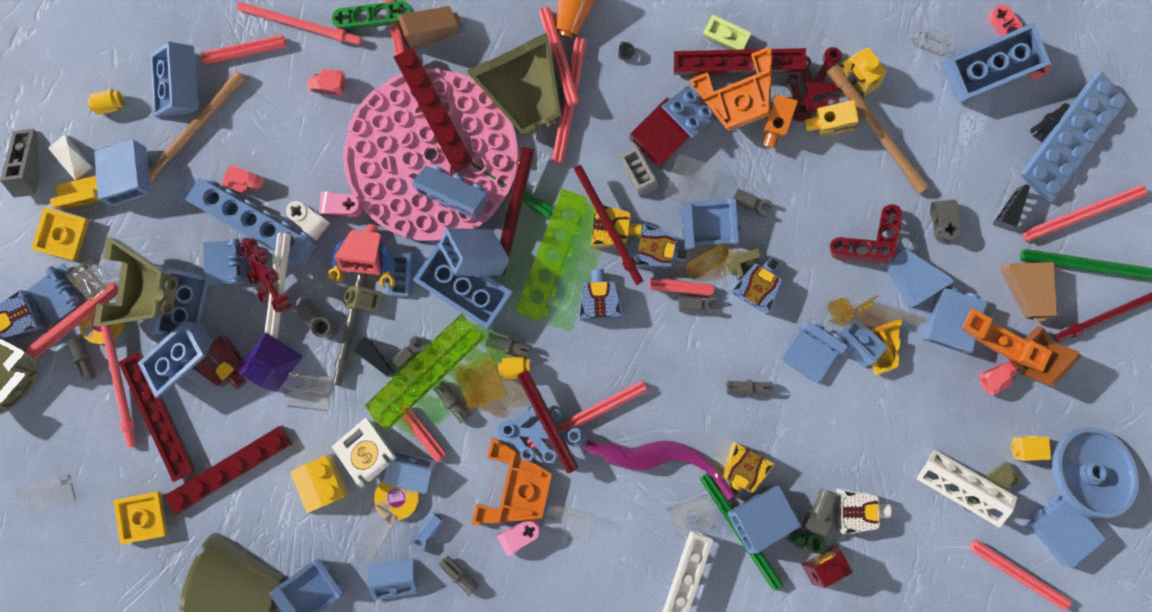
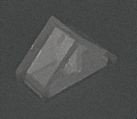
M92 258L82 262L65 275L89 301H92L108 288L95 260Z

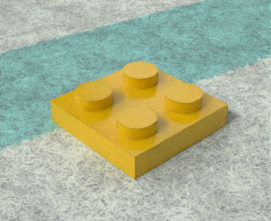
M44 208L31 250L77 262L90 220Z
M161 491L113 500L120 545L168 535Z

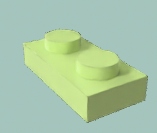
M712 14L702 36L730 50L744 49L751 32Z

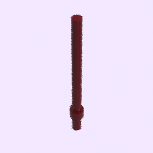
M582 165L576 166L574 171L621 256L624 269L629 271L636 286L641 284L644 280L636 267L638 264L627 251Z
M1152 292L1082 323L1076 322L1068 326L1066 330L1053 335L1055 342L1059 343L1070 337L1076 338L1083 335L1084 331L1152 302Z

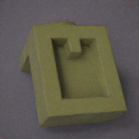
M758 248L729 259L728 267L732 276L735 275L736 279L744 276L740 265L742 264L744 268L755 264V260L761 257Z
M349 286L344 297L345 308L378 314L382 292L361 286Z

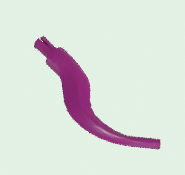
M590 439L587 440L584 453L605 458L604 463L626 469L650 470L673 460L691 463L707 472L715 480L728 501L736 497L718 469L704 455L685 444L665 440L630 448L611 441L609 445Z

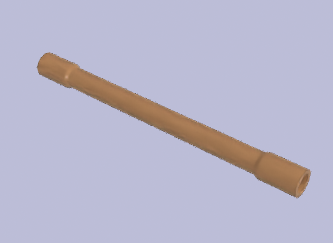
M836 64L828 70V75L837 87L843 91L849 101H855L856 110L906 175L907 180L915 191L919 194L929 187L927 182L912 166L852 86L849 78L840 66Z
M236 71L227 80L223 88L149 168L150 185L153 184L159 174L226 100L247 80L239 71Z

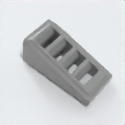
M638 146L618 156L639 197L658 188V182ZM635 157H638L637 160L633 161L630 164H627V161ZM642 164V167H640V168H638V169H636V170H634V171H631V169H633V168H635V167H637V166H639V165ZM646 172V175H644V176H642V177H640V178H638V179L635 178V177H637V176H639V175H641V174H643V173Z

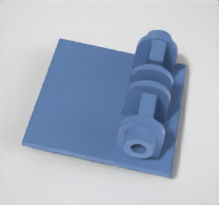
M689 86L685 87L661 106L692 138L701 130H705L717 118L711 108Z
M232 238L230 241L203 242L205 286L250 283L247 278V273L249 272L248 257H244L240 250L242 240Z
M61 264L56 269L53 266L45 270L46 276L28 289V292L52 325L89 299L65 264Z

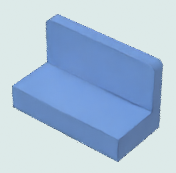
M856 316L851 318L842 330L835 333L844 340L842 343L848 346L846 351L862 367L875 363L888 348Z
M394 449L393 453L397 458L393 461L388 458L390 465L386 467L384 483L426 494L431 475L435 470L436 461Z
M412 558L369 566L368 589L373 601L418 594V585L414 577V560Z

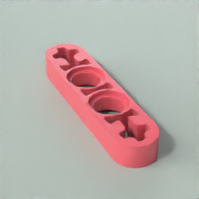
M1006 5L997 6L989 15V21L1000 37L1008 34L1009 29L1018 30L1023 27L1012 10ZM1003 13L1004 17L998 19L997 15ZM1008 22L1011 23L1007 27H1003V25L1007 24ZM1050 65L1038 72H1032L1028 76L1032 79H1040L1049 73Z

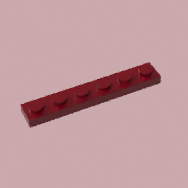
M411 47L394 56L401 73L454 173L473 164L471 156L414 48Z
M806 48L771 49L773 53L772 73L806 72ZM762 49L674 51V75H694L707 72L709 74L757 73L751 54Z
M137 352L118 363L171 480L176 482L195 473L196 470L162 396L155 398L138 364L144 356L142 352Z
M278 426L164 495V498L173 514L177 515L293 444L283 427Z

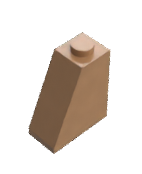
M450 6L397 16L410 48L413 47L414 50L460 33L458 25L461 24L457 12H452Z
M1054 262L1009 263L1000 266V270L1025 318L1034 317V321H1048V317L1057 316Z

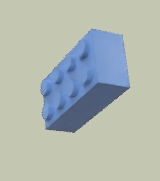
M1032 23L949 58L942 64L958 103H961L1050 65L1051 62L1036 25Z
M438 243L413 279L414 282L489 331L514 295L512 291L489 276H455Z

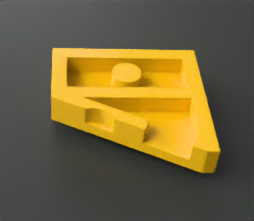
M901 318L870 329L888 347L877 361L871 364L875 375L898 367Z

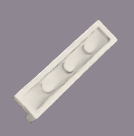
M935 449L917 476V480L999 528L1013 512L1018 498ZM928 470H931L938 475L939 479L932 480L925 474ZM947 484H955L959 487L960 491L953 492L949 490ZM967 496L979 498L981 504H973L968 500ZM996 508L1003 512L1000 518H997L990 514L989 509Z
M690 531L663 612L690 611L713 543L712 538L700 532Z

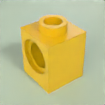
M1013 437L1011 451L1016 460L1051 459L1049 437Z

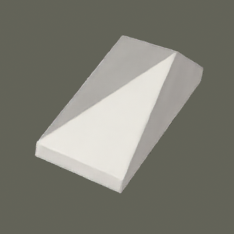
M63 135L48 148L74 180L81 179L94 168L67 135Z

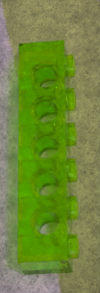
M562 188L515 313L541 322L542 318H547L550 310L547 304L550 298L554 299L558 289L555 283L558 277L562 278L566 266L563 265L565 257L570 258L574 245H571L573 236L578 237L582 227L578 223L581 216L585 217L589 209V205L586 204L587 197ZM566 211H572L575 214V218L567 221L563 218V214ZM559 231L566 232L568 235L567 239L564 241L556 240V233ZM551 251H556L560 255L556 262H551L547 259V255ZM544 271L550 272L552 275L551 280L546 283L539 279L540 274ZM533 293H543V301L534 303L531 299Z
M461 313L364 405L373 420L386 430L391 428L485 337Z

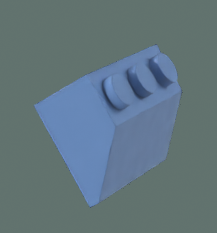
M168 41L150 54L154 117L157 118L189 115L198 110L200 103L197 96L198 76L195 70L197 56L194 54V46Z
M426 165L413 180L411 185L417 193L475 220H478L488 199L485 188L477 184L470 186L465 183L466 180L455 174L451 177L445 174L446 171L436 165H433V168Z
M159 267L177 280L174 309L170 314H165L158 318L145 319L143 332L168 336L184 320L200 324L208 286H205L204 276Z
M184 320L138 362L155 398H160L207 355L212 340L203 325Z

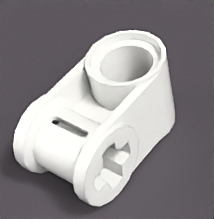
M299 201L291 202L286 208L287 216L315 240H318L330 225V222ZM297 209L302 212L301 216H298L295 212Z

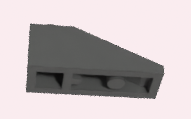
M35 129L12 132L0 181L14 198L36 194L39 181V167Z

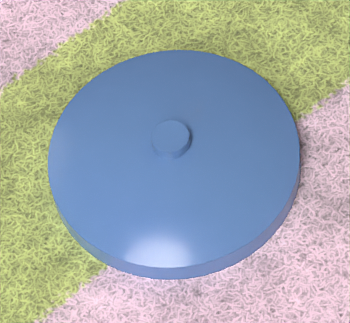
M1088 427L1068 433L1057 444L1052 461L1053 476L1059 492L1072 508L1085 516L1105 519L1119 516L1132 506L1138 493V471L1131 453L1117 437L1105 430Z

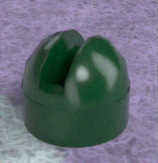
M796 529L790 533L787 539L803 549L807 542V535L805 532L802 533L801 529Z
M817 534L809 535L806 547L813 553H821L825 548V540Z

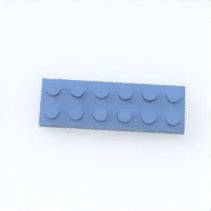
M1102 71L1094 73L1062 116L1060 122L1053 128L1019 174L1046 202L1054 201L1128 101Z

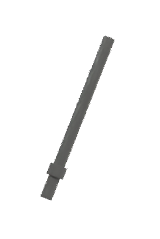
M365 273L357 274L355 286L364 287ZM349 308L339 356L335 359L334 363L336 369L332 385L341 386L344 370L348 367L349 361L347 357L358 309Z

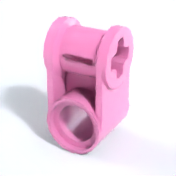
M321 192L319 215L354 218L363 213V208L359 205V201L354 195ZM354 203L355 206H354V207L352 206V207L349 209V208H348V205H352V204Z
M535 519L524 520L496 537L506 555L510 556L534 541L541 531V526ZM527 525L530 528H535L533 535L530 532H525Z

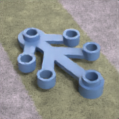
M531 404L527 406L526 412L516 420H505L499 425V437L505 442H512L519 450L520 456L525 462H531L535 457V453L531 448L525 446L520 437H528L543 455V460L547 464L556 462V453L550 450L542 441V439L549 438L545 430H543L544 428L540 420L530 428H522L528 420L538 417L536 413H529V410L532 408ZM553 405L549 408V411L551 413L554 409L559 410L557 416H552L554 420H558L562 416V411L558 406ZM507 427H512L510 434H505ZM572 428L568 432L560 431L564 440L570 446L579 447L583 444L584 434L580 429ZM573 433L578 434V439L575 441L570 438ZM526 451L531 452V457L529 459L524 458V453ZM548 453H552L554 455V458L551 461L546 460V455Z

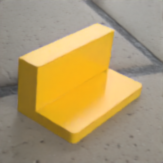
M96 176L56 185L57 197L50 199L51 207L61 211L102 202L98 199Z

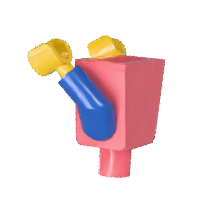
M368 224L365 231H350L348 236L335 246L332 262L334 268L329 270L328 277L335 280L336 274H338L337 281L342 282L345 279L344 271L380 275L383 272V276L379 281L380 285L385 287V281L389 278L390 286L394 287L396 281L390 276L392 271L391 253L388 244L383 241L381 234L378 233L379 228L373 224Z

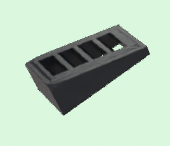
M1025 184L1014 191L995 219L994 226L1006 230L1018 226L1030 185Z
M364 336L355 347L354 352L385 376L393 377L395 375L393 369L373 342Z

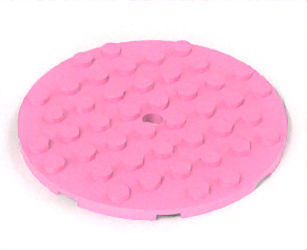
M436 68L425 69L474 164L482 168V171L471 164L454 173L403 74L387 80V83L380 86L377 90L374 89L363 100L348 126V134L343 150L346 178L352 194L358 199L359 205L375 222L390 232L404 238L427 242L441 241L446 228L477 229L488 221L499 210L510 193L518 165L517 138L511 121L472 78L458 72L454 73ZM430 149L437 151V156L433 161L427 160L425 157L426 152ZM426 165L433 168V165L444 169L446 171L445 174L451 177L455 174L466 180L465 183L470 186L477 184L485 188L488 199L478 220H475L417 193L411 185L413 180ZM487 171L488 173H490L491 175H493L494 177H496V179H495V180L492 179L491 177H489L488 175H486L484 172ZM498 179L507 184V186L505 187L500 184Z

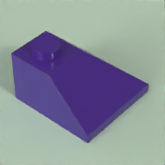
M265 332L240 365L239 371L242 376L256 385L277 392L303 356Z

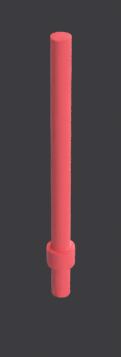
M242 2L237 4V10L329 36L338 42L343 43L346 41L356 45H360L362 42V37L346 33L344 29H332Z
M111 325L101 326L122 421L120 422L121 431H124L127 448L137 446L133 430L135 424L134 419L131 420Z

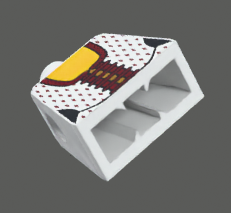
M837 488V496L840 497L837 503L838 532L850 534L878 529L879 518L891 517L890 505L879 504L878 496Z

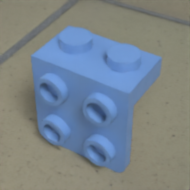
M816 321L812 323L806 322L802 325L783 355L782 361L812 381L820 382L837 354H843L848 346L842 343L844 340L834 333L830 335L825 332V327Z

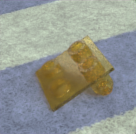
M879 296L867 298L854 306H851L846 298L831 301L828 304V311L833 318L828 321L845 322L855 316L854 311H864L875 304L873 300Z
M492 354L454 369V374L469 411L508 396Z

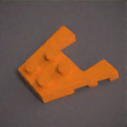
M770 46L751 54L757 74L714 91L708 72L690 79L692 86L728 132L770 115L773 55Z
M491 438L487 458L506 462L510 465L500 508L476 504L472 525L541 519L552 473L533 461L525 462L521 458L520 453L497 439Z

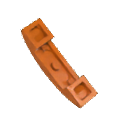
M973 308L970 310L962 327L967 334L1013 361L1040 372L1044 371L1052 351L1034 341H1026L992 322V318Z

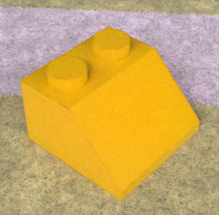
M333 454L321 457L291 471L307 513L349 495Z

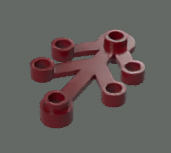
M829 47L822 56L824 63L814 81L809 68L811 59L806 56V72H801L807 91L804 98H802L798 86L801 82L800 77L797 74H791L787 78L786 84L791 90L792 97L798 101L792 116L794 120L804 122L805 118H810L813 112H817L818 108L830 106L828 103L829 99H832L835 104L839 103L837 96L830 95L825 101L811 104L815 96L837 90L842 91L834 82L821 85L828 74L827 71L841 60L842 54L838 48ZM830 52H834L837 57L832 58ZM790 79H796L797 84H791ZM799 107H803L805 109L804 114L799 112Z
M254 238L242 239L240 250L244 257H248L251 272L247 273V278L251 285L260 283L261 290L257 292L260 302H268L271 293L274 299L271 303L276 313L290 311L292 306L286 294L279 295L273 286V283L279 281L277 272L263 265L268 262L266 253L263 250L260 251L258 243Z

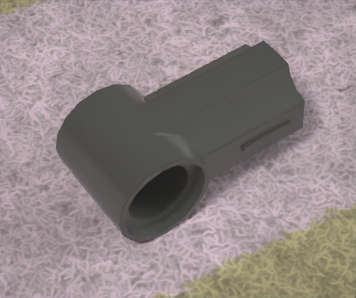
M309 298L301 301L296 306L294 312L306 323L315 336L329 339L336 334L337 326L335 322L329 320ZM326 323L328 326L327 331L322 334L320 331L321 325Z
M820 489L812 510H809L804 518L802 527L823 538L826 537L832 525L831 517L840 497Z

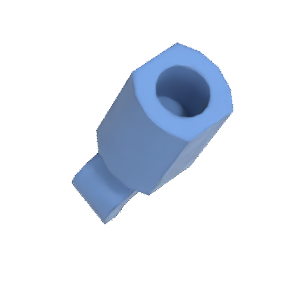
M432 512L419 529L420 534L413 536L409 544L412 545L415 540H420L422 546L418 551L422 552L427 547V539L431 540L445 520L437 513Z

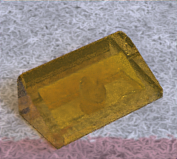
M721 243L685 265V269L690 278L695 280L728 261L727 245Z

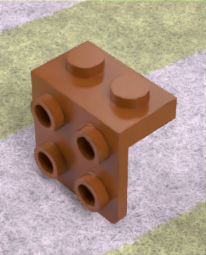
M1037 326L1024 340L1034 341L1052 351L1044 371L1040 372L1016 361L1013 362L1018 366L1017 371L1019 374L1051 387L1081 358V355L1076 350L1054 343L1043 327Z

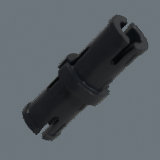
M1064 103L1053 113L1045 115L1044 120L1030 129L1031 134L1037 131L1032 136L1036 139H1041L1045 134L1053 130L1071 105Z

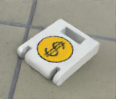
M367 418L363 419L332 446L356 484L361 488L365 485L360 477L361 475L366 481L370 482L390 465L383 456L387 455L392 461L397 458L376 427ZM362 433L364 434V435H362L357 441H355L350 447L348 446V445H349L352 441H354L359 435H361Z

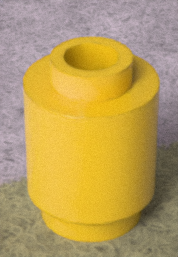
M110 89L90 94L88 106L92 112H95L97 115H103L119 111L120 108L125 106V102L119 90L114 91Z
M506 357L502 358V362H498V374L503 375V380L518 379L517 375L525 370H528L530 373V359Z

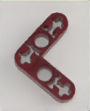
M891 204L882 209L877 240L845 237L833 239L830 243V254L832 257L838 260L877 264L893 262L896 257L902 222L901 208ZM890 213H895L893 223H889ZM891 230L895 235L891 238H886L882 233ZM839 246H843L841 251H837ZM850 246H852V253H849ZM859 247H866L869 250L866 254L862 255L856 252ZM884 250H888L886 256L882 255Z

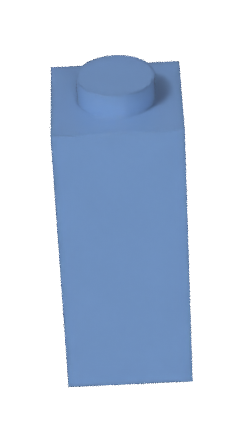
M907 249L897 250L893 262L882 264L910 307L920 304L954 282L950 276Z

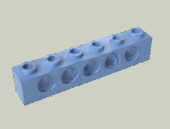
M201 178L197 179L186 197V201L248 237L254 238L257 242L274 252L277 234L281 232L290 234L295 242L289 248L288 260L303 268L306 266L317 247L316 244L311 242L313 240L311 236L304 232H301L300 235L293 232L295 227L285 221L279 224L274 221L276 216L266 210L260 213L255 210L257 205L246 199L244 202H241L237 199L239 195L229 189H226L225 192L220 190V184L208 178L206 181ZM219 195V201L213 204V197ZM237 205V213L231 215L232 207ZM253 216H256V223L253 226H250L249 220ZM271 227H275V234L269 237L268 230Z

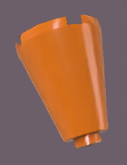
M558 0L556 29L560 31L559 35L572 38V35H577L596 0Z

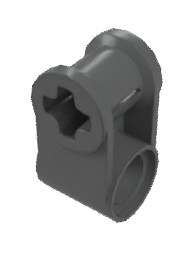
M954 199L931 202L930 215L933 222L935 239L940 243H948L952 239H956L961 233L957 201Z

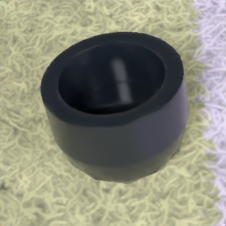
M621 41L618 58L630 59L635 53L634 46L629 42Z

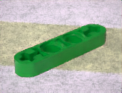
M393 1L339 8L333 12L331 19L332 23L340 29H362L400 24L397 17L400 14L397 12H402L403 8H405L407 12H404V14L412 13L414 9L406 1ZM383 9H387V17L383 20H379V12ZM361 12H367V19L364 22H359L358 20ZM343 15L347 18H352V20L344 19L343 23L339 22L340 19H343Z

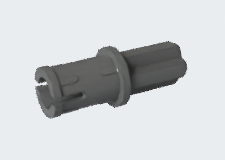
M77 337L67 341V345H69L74 357L73 363L77 364L83 380L89 381L94 379L97 375L90 361L91 355L87 354L82 338Z
M446 556L439 563V567L453 579L452 583H457L468 596L478 588L479 585L465 573L466 570H462L449 556Z

